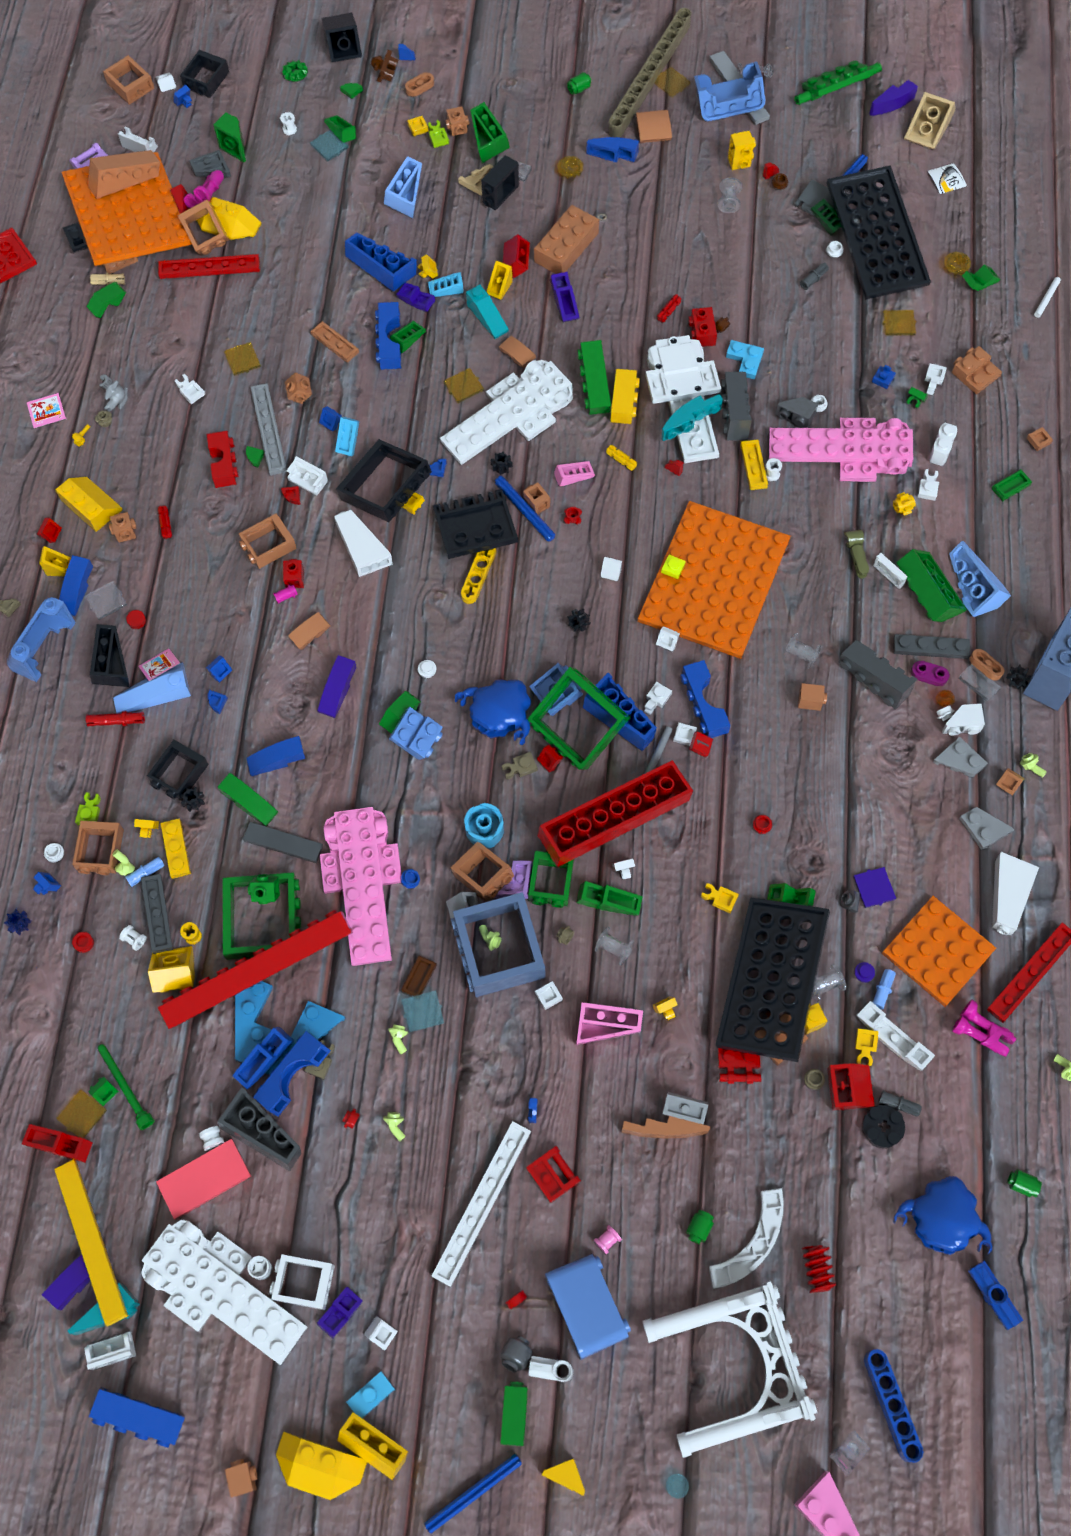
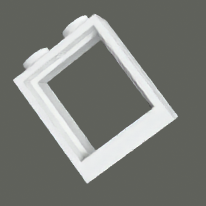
M281 1254V1259H277L275 1265L276 1281H273L270 1287L271 1299L278 1302L325 1310L335 1266L331 1263ZM287 1262L322 1269L315 1301L280 1295Z

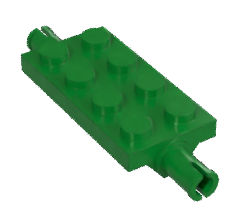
M851 61L846 66H839L831 72L822 73L821 76L811 77L808 81L802 83V90L806 92L795 95V103L801 105L810 100L814 101L825 94L868 79L870 76L880 73L882 66L878 62L867 66L858 61Z

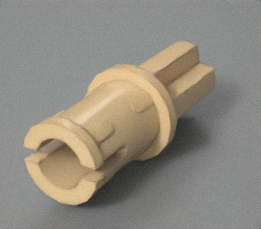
M107 272L106 274L90 275L92 285H109L113 282L125 285L124 273L109 274Z

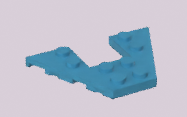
M263 981L235 995V1060L243 1063L258 1043H262L271 1031V1029L256 1023L273 989L272 985ZM308 1001L291 1035L294 1042L266 1074L270 1075L277 1068L285 1054L293 1048L298 1038L306 1031L319 1040L341 1021H344L346 1019L345 1016Z

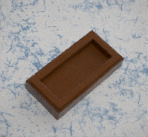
M418 955L401 992L420 1000L437 963Z

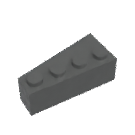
M725 372L724 379H721V390H724L722 404H725V408L722 410V418L726 420V423H723V434H726L727 441L748 440L752 421L750 405H748L749 393H747L746 372Z
M855 640L841 654L839 659L843 669L850 671L859 682H863L873 694L880 696L886 705L892 706L895 710L910 696L918 680L914 676L910 678L904 674L905 670L900 667L897 669L892 667L886 658L876 657L875 651L858 640Z
M241 1087L217 1121L221 1130L288 1171H291L302 1154L300 1146L260 1107L243 1087Z

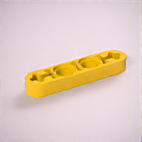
M496 548L489 550L487 557L485 556V551L477 552L461 590V598L464 603L472 604L476 602L495 558ZM480 561L487 563L484 568L478 567L477 564ZM478 576L481 580L478 583H473L471 578ZM470 587L473 588L472 595L466 597V594L470 592Z

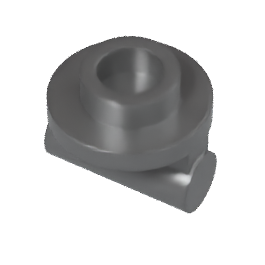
M853 890L845 891L841 896V906L850 910V912L857 913L860 893Z

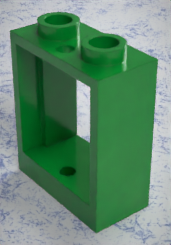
M535 851L528 894L529 901L535 905L552 904L556 908L568 906L574 859L558 867L567 869L564 895L536 892L538 866H557L548 852Z
M510 1382V1386H505L500 1442L502 1445L524 1446L528 1388L524 1387L523 1382Z

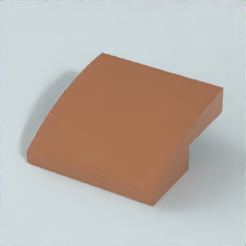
M668 110L636 113L640 143L672 140Z

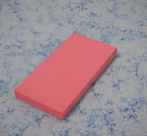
M230 1139L161 1178L156 1183L174 1220H177L250 1178L251 1174L233 1139Z

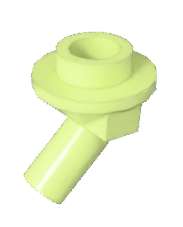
M1033 753L1024 755L1020 765L1025 770H1031L1040 777H1044L1047 771L1036 765L1039 761V756Z
M118 849L113 852L112 855L120 861L115 866L116 872L120 875H129L135 871L134 865L129 862V859Z
M481 925L479 931L489 950L497 949L502 939L500 933L488 932L486 925Z
M393 1025V1028H388L395 1047L400 1054H403L407 1049L401 1039L408 1032L405 1031V1027Z
M1057 1054L1054 1061L1064 1067L1061 1077L1071 1081V1062Z
M388 1112L387 1116L383 1117V1120L389 1125L390 1131L400 1142L405 1135L398 1128V1125L404 1120V1117H401L398 1112Z

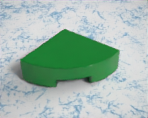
M347 83L342 85L340 89L341 92L353 99L363 91V86L357 83Z
M247 446L246 455L253 466L259 467L264 456V450Z

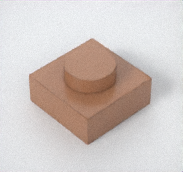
M1043 427L1028 434L1026 438L1036 451L1050 445L1053 441Z
M1007 768L996 785L1013 796L1025 778Z

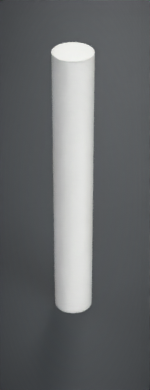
M1059 277L1054 278L1034 313L1036 318L1041 317L1061 281Z

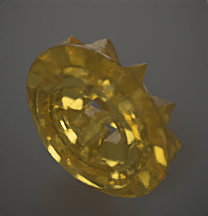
M574 156L564 157L558 162V173H561L562 177L567 176V178L573 177L575 179L576 175L580 176L583 171V163Z
M952 252L944 259V269H948V273L953 272L954 275L960 274L962 276L966 271H969L971 260L964 253Z

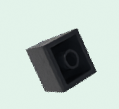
M353 13L322 18L331 63L362 57L357 24Z

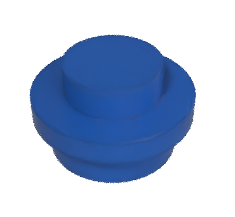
M407 869L401 874L400 880L404 887L413 889L418 886L420 876L417 871Z

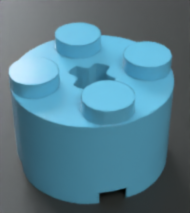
M482 803L478 806H473L466 813L464 819L467 839L473 845L476 842H480L486 848H492L502 839L504 821L502 814L496 806Z

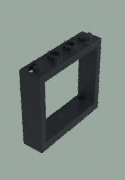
M378 439L339 484L336 491L342 501L390 522L432 471L426 459ZM385 457L415 469L384 507L354 494Z

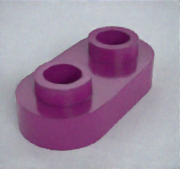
M925 661L915 662L911 669V675L917 678L918 681L935 686L945 685L950 676L946 668Z

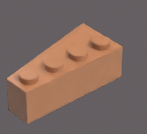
M152 150L90 158L88 187L97 199L159 176L160 161Z

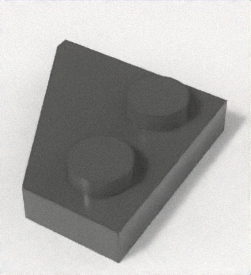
M220 150L189 160L196 177H207L216 170H220L224 177H231L230 170Z

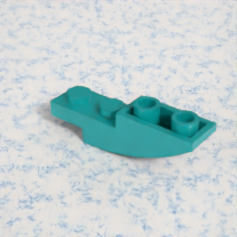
M720 394L707 400H703L700 395L680 407L662 428V441L673 439L681 433L691 431L696 420L699 421L707 415L719 412L723 402Z

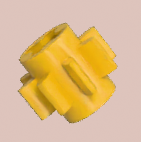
M905 492L897 494V498L893 501L896 513L903 514L904 516L912 513V509L916 505L914 497L911 494H905Z

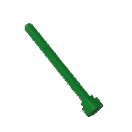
M100 1044L98 1051L137 1115V1126L140 1130L150 1127L155 1122L152 1115L142 1109L104 1044Z

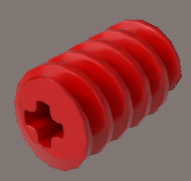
M823 1245L803 1247V1250L808 1251L803 1254V1258L810 1260L804 1265L806 1268L812 1269L806 1273V1276L813 1278L808 1281V1285L815 1287L809 1293L830 1291L832 1287L836 1286V1283L829 1282V1279L835 1275L827 1272V1270L833 1268V1265L826 1264V1261L831 1259V1256L824 1255V1252L830 1248Z

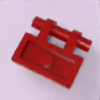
M718 1048V1069H727V1074H719V1082H727L728 1084H734V1082H746V1084L761 1082V1074H753L752 1069H760V1055ZM734 1069H745V1074H734Z

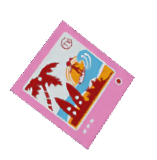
M59 393L26 402L34 428L66 419Z
M167 649L138 667L148 681L180 662L171 650Z

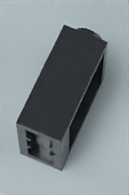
M199 49L180 75L182 85H187L191 91L211 98L229 73L227 60ZM202 68L214 71V74L207 83L194 79Z
M507 155L481 179L482 203L486 207L496 211L519 187V164Z
M173 740L150 770L147 777L153 788L156 790L162 789L166 791L165 794L174 800L178 798L182 801L183 799L180 795L186 792V788L191 789L209 764L204 756ZM177 755L195 765L178 790L159 780Z

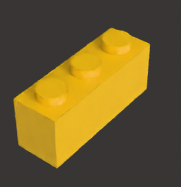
M616 369L611 409L612 423L631 424L632 417L636 418L637 407H633V405L638 400V392H635V388L639 389L640 378H636V370Z
M354 1412L339 1431L338 1442L391 1480L394 1479L406 1461L408 1454L406 1449Z

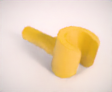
M88 424L81 432H76L72 436L73 442L79 447L85 443L83 436L90 428Z

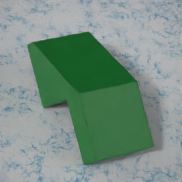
M985 264L975 274L966 271L962 275L968 285L977 291L1001 280L994 270Z
M113 282L95 292L86 307L96 317L101 318L109 304L120 305L126 291L117 282Z
M404 691L387 708L379 725L392 734L406 709L411 707L416 711L421 701L408 691Z
M786 883L770 884L767 900L813 906L816 891L812 888L794 889Z

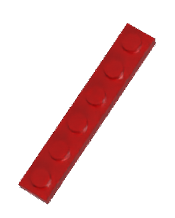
M259 254L159 261L158 275L160 279L260 272Z
M1062 922L986 1010L1004 1023L1071 945V929Z

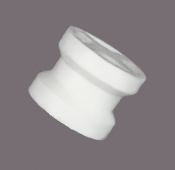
M219 1126L207 1128L199 1133L200 1139L204 1141L203 1148L205 1151L212 1150L224 1143L223 1138L219 1135Z

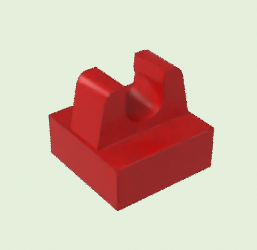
M44 518L37 535L50 543H55L62 527L51 518Z
M547 745L543 748L537 760L550 773L555 770L563 756L557 754L555 747Z

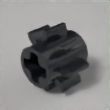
M504 452L495 453V459H491L493 472L497 471L499 475L509 473V468L513 467L511 455L507 456Z
M577 609L572 610L573 615L567 616L569 619L568 626L574 628V632L579 629L581 632L587 630L586 626L591 624L589 622L590 614L585 613L584 609L579 611Z
M1021 664L1017 668L1011 667V673H1008L1006 676L1007 679H1010L1009 686L1014 685L1017 689L1022 685L1027 687L1028 682L1026 680L1031 679V675H1027L1029 668L1024 669L1021 667Z
M197 787L194 789L186 788V792L180 795L184 800L181 802V805L183 807L187 806L189 812L192 809L199 811V807L205 805V802L201 799L204 797L203 792L198 793Z

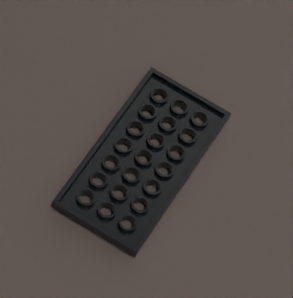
M891 165L827 179L826 184L865 299L929 286L931 280ZM879 182L883 187H877L875 183ZM864 186L867 188V191H862L859 187ZM848 189L852 194H846L843 190ZM880 197H885L888 201L883 202ZM869 200L872 202V205H866L864 201ZM849 204H853V205H855L857 208H856V209H852V208L849 207ZM889 211L893 216H887L885 212ZM869 215L876 216L877 220H872ZM858 218L862 223H855L853 219ZM890 226L897 227L898 231L891 230ZM879 229L882 231V234L878 235L874 230ZM863 233L866 235V238H861L858 234ZM899 240L903 243V245L899 246L895 243V241ZM884 244L887 246V249H882L879 245ZM867 247L871 249L872 252L867 253L863 250V248ZM905 255L908 257V260H902L900 256ZM884 259H890L892 264H887ZM873 262L877 267H870L868 263ZM905 270L912 271L913 275L906 274ZM894 273L897 275V278L893 279L889 274ZM878 277L882 282H876L873 278Z
M750 897L715 1044L717 1048L793 1062L799 1061L830 915L829 909ZM764 916L772 918L769 923H762L761 919ZM784 919L791 920L789 926H782L780 923ZM804 922L811 924L809 929H802L800 926ZM760 934L768 936L765 941H758L757 937ZM780 937L787 938V942L782 945L776 941ZM800 940L807 942V945L803 948L796 946ZM756 952L763 953V957L759 960L752 958ZM781 955L783 960L780 963H775L772 961L773 957ZM797 958L803 960V964L800 966H794L792 962ZM756 970L759 972V975L756 978H750L748 976L749 972ZM771 974L779 975L778 980L774 982L769 981L768 977ZM791 977L799 978V982L795 985L789 984L788 980ZM747 989L755 991L751 997H746L744 992ZM772 992L775 994V997L772 1000H766L764 995ZM794 996L795 1001L793 1003L787 1004L784 1002L785 997ZM747 1007L751 1010L746 1016L739 1014L742 1008ZM763 1011L771 1013L768 1019H761L759 1016ZM782 1015H790L791 1020L787 1023L781 1022L780 1017ZM740 1026L746 1028V1032L742 1035L735 1033V1030ZM764 1030L767 1034L764 1038L760 1039L755 1036L756 1032ZM782 1033L787 1035V1039L784 1042L776 1041V1036Z

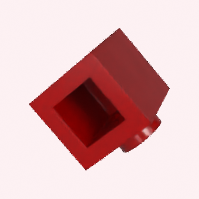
M290 559L289 561H283V581L285 587L294 584L295 588H304L302 560Z

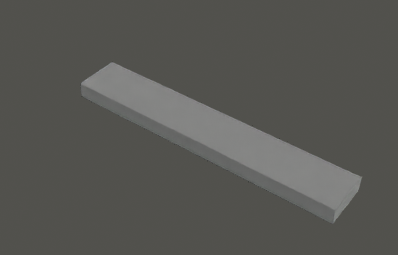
M724 51L710 56V62L724 82L743 78ZM764 107L747 113L755 125L769 120L770 117Z
M268 383L251 386L269 474L271 476L285 473L287 468Z

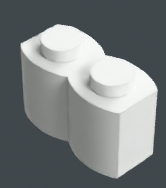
M948 423L941 425L929 456L930 463L940 466L946 463L957 434V426Z

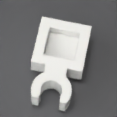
M185 374L182 375L183 382L175 380L181 394L190 404L205 395L204 390L194 380L189 383L188 377Z
M928 469L925 470L924 479L920 481L918 498L936 500L939 482H936L938 471H935L934 476H930Z

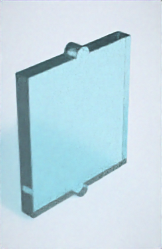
M331 130L323 135H319L317 139L310 142L311 146L327 161L335 156H339L340 153L349 148Z
M436 991L402 999L405 1012L404 1018L407 1020L409 1032L444 1023L441 1012L442 1005L439 1004Z

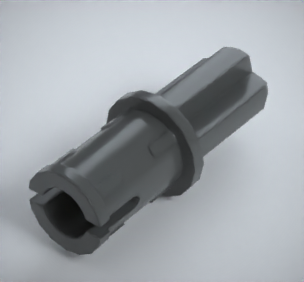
M824 262L816 269L811 270L808 276L800 281L801 287L807 290L812 284L818 282L820 277L829 270L827 264Z
M884 1090L878 1102L916 1117L920 1115L922 1109L921 1105L904 1099V1096L901 1095L899 1097Z

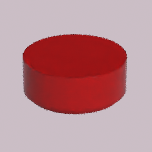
M133 610L127 615V623L132 629H140L146 624V617L140 610Z
M79 932L73 937L72 945L78 952L85 953L92 949L94 940L89 933Z
M521 1290L505 1303L509 1309H513L523 1302L527 1295L524 1290Z

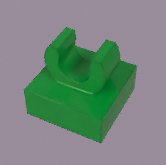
M911 387L908 392L911 397L907 399V404L909 405L912 400H916L915 408L918 409L921 405L920 401L925 403L928 395Z
M105 1077L99 1078V1082L91 1086L88 1091L102 1106L119 1092Z

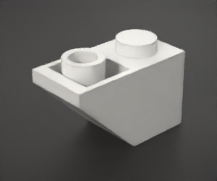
M982 704L962 705L945 724L942 733L954 736L960 733L974 735L981 732L985 725Z

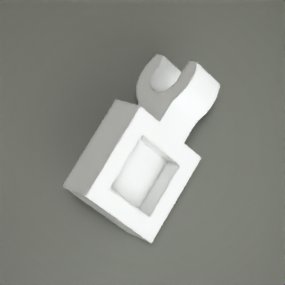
M929 364L925 381L930 383L926 394L933 395L936 385H942L947 367Z
M656 682L646 696V699L649 701L645 705L644 712L651 715L656 706L662 708L672 695V690Z

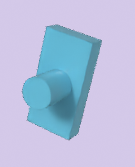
M344 416L340 418L335 452L348 456L354 455L358 436V420Z
M380 1371L347 1401V1404L355 1414L363 1419L389 1396L395 1388L383 1372Z

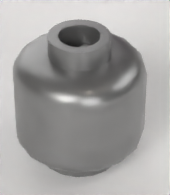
M520 1336L507 1340L500 1353L503 1367L514 1373L526 1368L532 1356V1349L529 1347L530 1343L528 1340Z

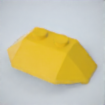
M215 197L211 198L210 203L229 239H240L248 236L255 237L261 222L242 205ZM209 213L196 220L202 231L215 235L219 234Z
M283 1432L276 1452V1457L287 1486L328 1500H332L359 1485L367 1462L361 1457L287 1432Z

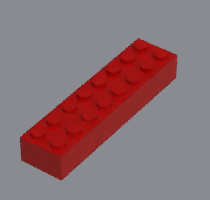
M671 760L540 825L537 836L556 866L559 867L688 802L693 790L674 761Z

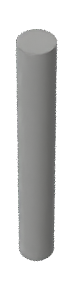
M665 727L645 773L656 768L673 730L671 727Z

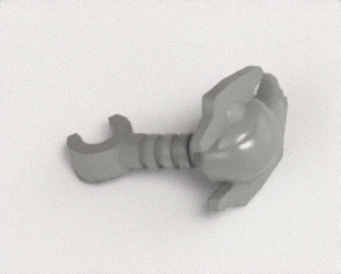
M107 375L100 376V379L104 382L99 386L106 389L105 399L108 400L110 398L104 409L111 411L117 404H119L118 408L122 409L128 399V388L125 387L123 389L120 385H117V380L112 382V379Z

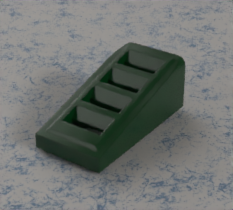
M824 198L810 209L830 236L841 228L836 210ZM821 206H824V209L820 212L817 210ZM827 211L828 214L823 216L822 214Z

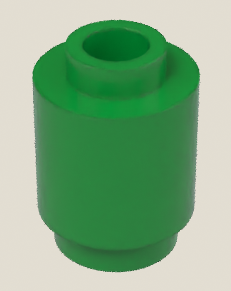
M585 72L571 78L567 82L569 92L572 95L579 94L590 88L591 78Z
M1016 1169L1015 1172L1011 1171L1007 1180L1011 1190L1028 1197L1033 1196L1036 1198L1042 1186V1182L1037 1177L1019 1169Z
M698 1210L687 1228L688 1239L696 1244H700V1242L705 1243L714 1225V1217L703 1210Z

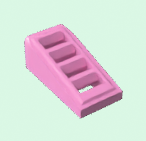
M589 461L557 465L554 472L559 486H566L595 476Z

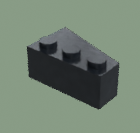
M97 624L90 668L92 684L130 687L116 626Z

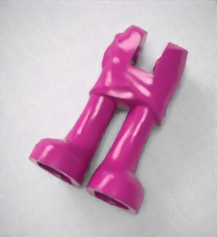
M220 170L213 171L208 175L204 184L194 189V194L189 193L184 197L187 207L192 208L205 200L210 202L212 194L219 189L224 179V175Z
M971 999L961 1012L960 1018L954 1024L952 1032L958 1035L966 1034L980 1041V1045L986 1046L995 1053L1006 1057L1010 1049L998 1040L1001 1039L1008 1044H1014L1016 1037L1007 1028L1000 1027L993 1021L991 1022L977 1012L978 1004ZM968 1021L985 1029L986 1034L973 1027Z

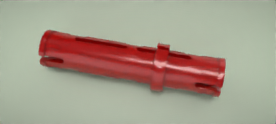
M143 711L86 715V725L90 727L144 724L145 715Z

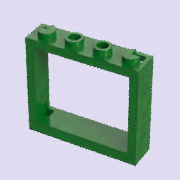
M569 667L529 716L528 721L536 732H541L545 736L544 739L549 744H554L558 748L557 751L562 756L571 759L573 766H576L579 770H588L631 717L579 670ZM572 681L576 682L617 719L586 759L579 755L541 720Z
M294 872L267 874L268 877H279V884L288 883L290 934L301 928V918L297 915V910L301 909L300 898H297V891H300L299 879L296 878ZM257 875L223 878V955L226 960L242 959L244 957L252 958L255 951L264 948L266 951L272 947V945L234 948V887L248 886Z

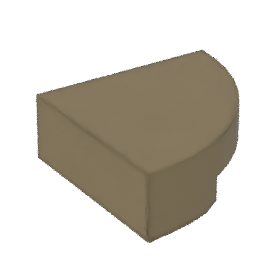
M16 599L0 600V612L10 617L21 603Z

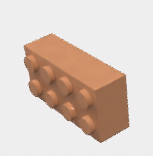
M571 205L534 248V262L555 274L566 272L599 233V219Z

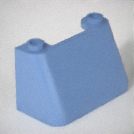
M752 62L744 66L742 71L743 78L712 85L710 77L706 74L694 76L700 110L704 120L713 121L760 110L764 107L763 76L758 62Z
M51 597L42 602L11 649L7 658V665L11 671L35 682L39 680L41 673L36 669L39 663L37 660L32 659L50 630L59 634L60 629L68 628L71 630L76 623L63 601Z
M593 1254L545 1273L548 1285L552 1289L553 1296L556 1299L572 1340L575 1342L580 1360L629 1338L628 1332L631 1331L626 1318L621 1319L600 1271L603 1269L599 1257L594 1258Z

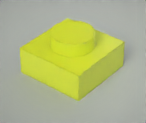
M668 555L661 573L678 579L686 561Z

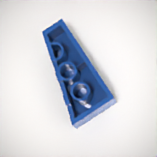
M608 672L595 686L631 717L618 734L643 751L654 739L657 727L642 710H639L634 705L635 702L627 697L623 692V688L614 682ZM589 694L585 696L583 708L611 728L617 719Z
M100 1387L89 1417L93 1418L92 1423L100 1426H105V1423L114 1425L113 1430L125 1434L127 1430L136 1432L134 1437L146 1441L148 1437L157 1439L156 1444L169 1448L170 1444L175 1445L185 1416L157 1406L153 1407L140 1400L129 1399V1397L120 1393L107 1392L108 1389Z

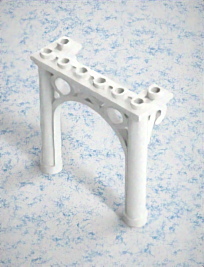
M771 1281L763 1283V1286L654 1320H651V1318L643 1320L649 1343L712 1322H730L740 1326L751 1335L763 1356L766 1375L765 1385L756 1405L742 1415L676 1434L683 1458L691 1456L692 1452L800 1418L809 1419L810 1421L816 1420L814 1414L817 1413L814 1400L805 1395L804 1389H807L804 1376H799L797 1366H800L796 1352H791L789 1344L792 1343L789 1330H784L782 1321H785V1317L781 1307L777 1308L776 1305L780 1295L777 1286L772 1285ZM766 1305L767 1311L759 1306ZM750 1309L745 1323L737 1318L730 1317V1315ZM756 1312L762 1313L767 1322L766 1330L761 1333L756 1332L750 1327L751 1317ZM772 1327L779 1345L778 1348L771 1347L766 1340L762 1342L760 1337L767 1336L771 1332ZM768 1352L774 1353L771 1358H769ZM781 1356L788 1377L782 1373H774L772 1375V1369L776 1370V1361ZM776 1378H783L786 1382L788 1393L784 1398H777L770 1390L772 1382ZM794 1393L796 1400L790 1401ZM768 1396L775 1402L780 1403V1405L759 1411L765 1404Z

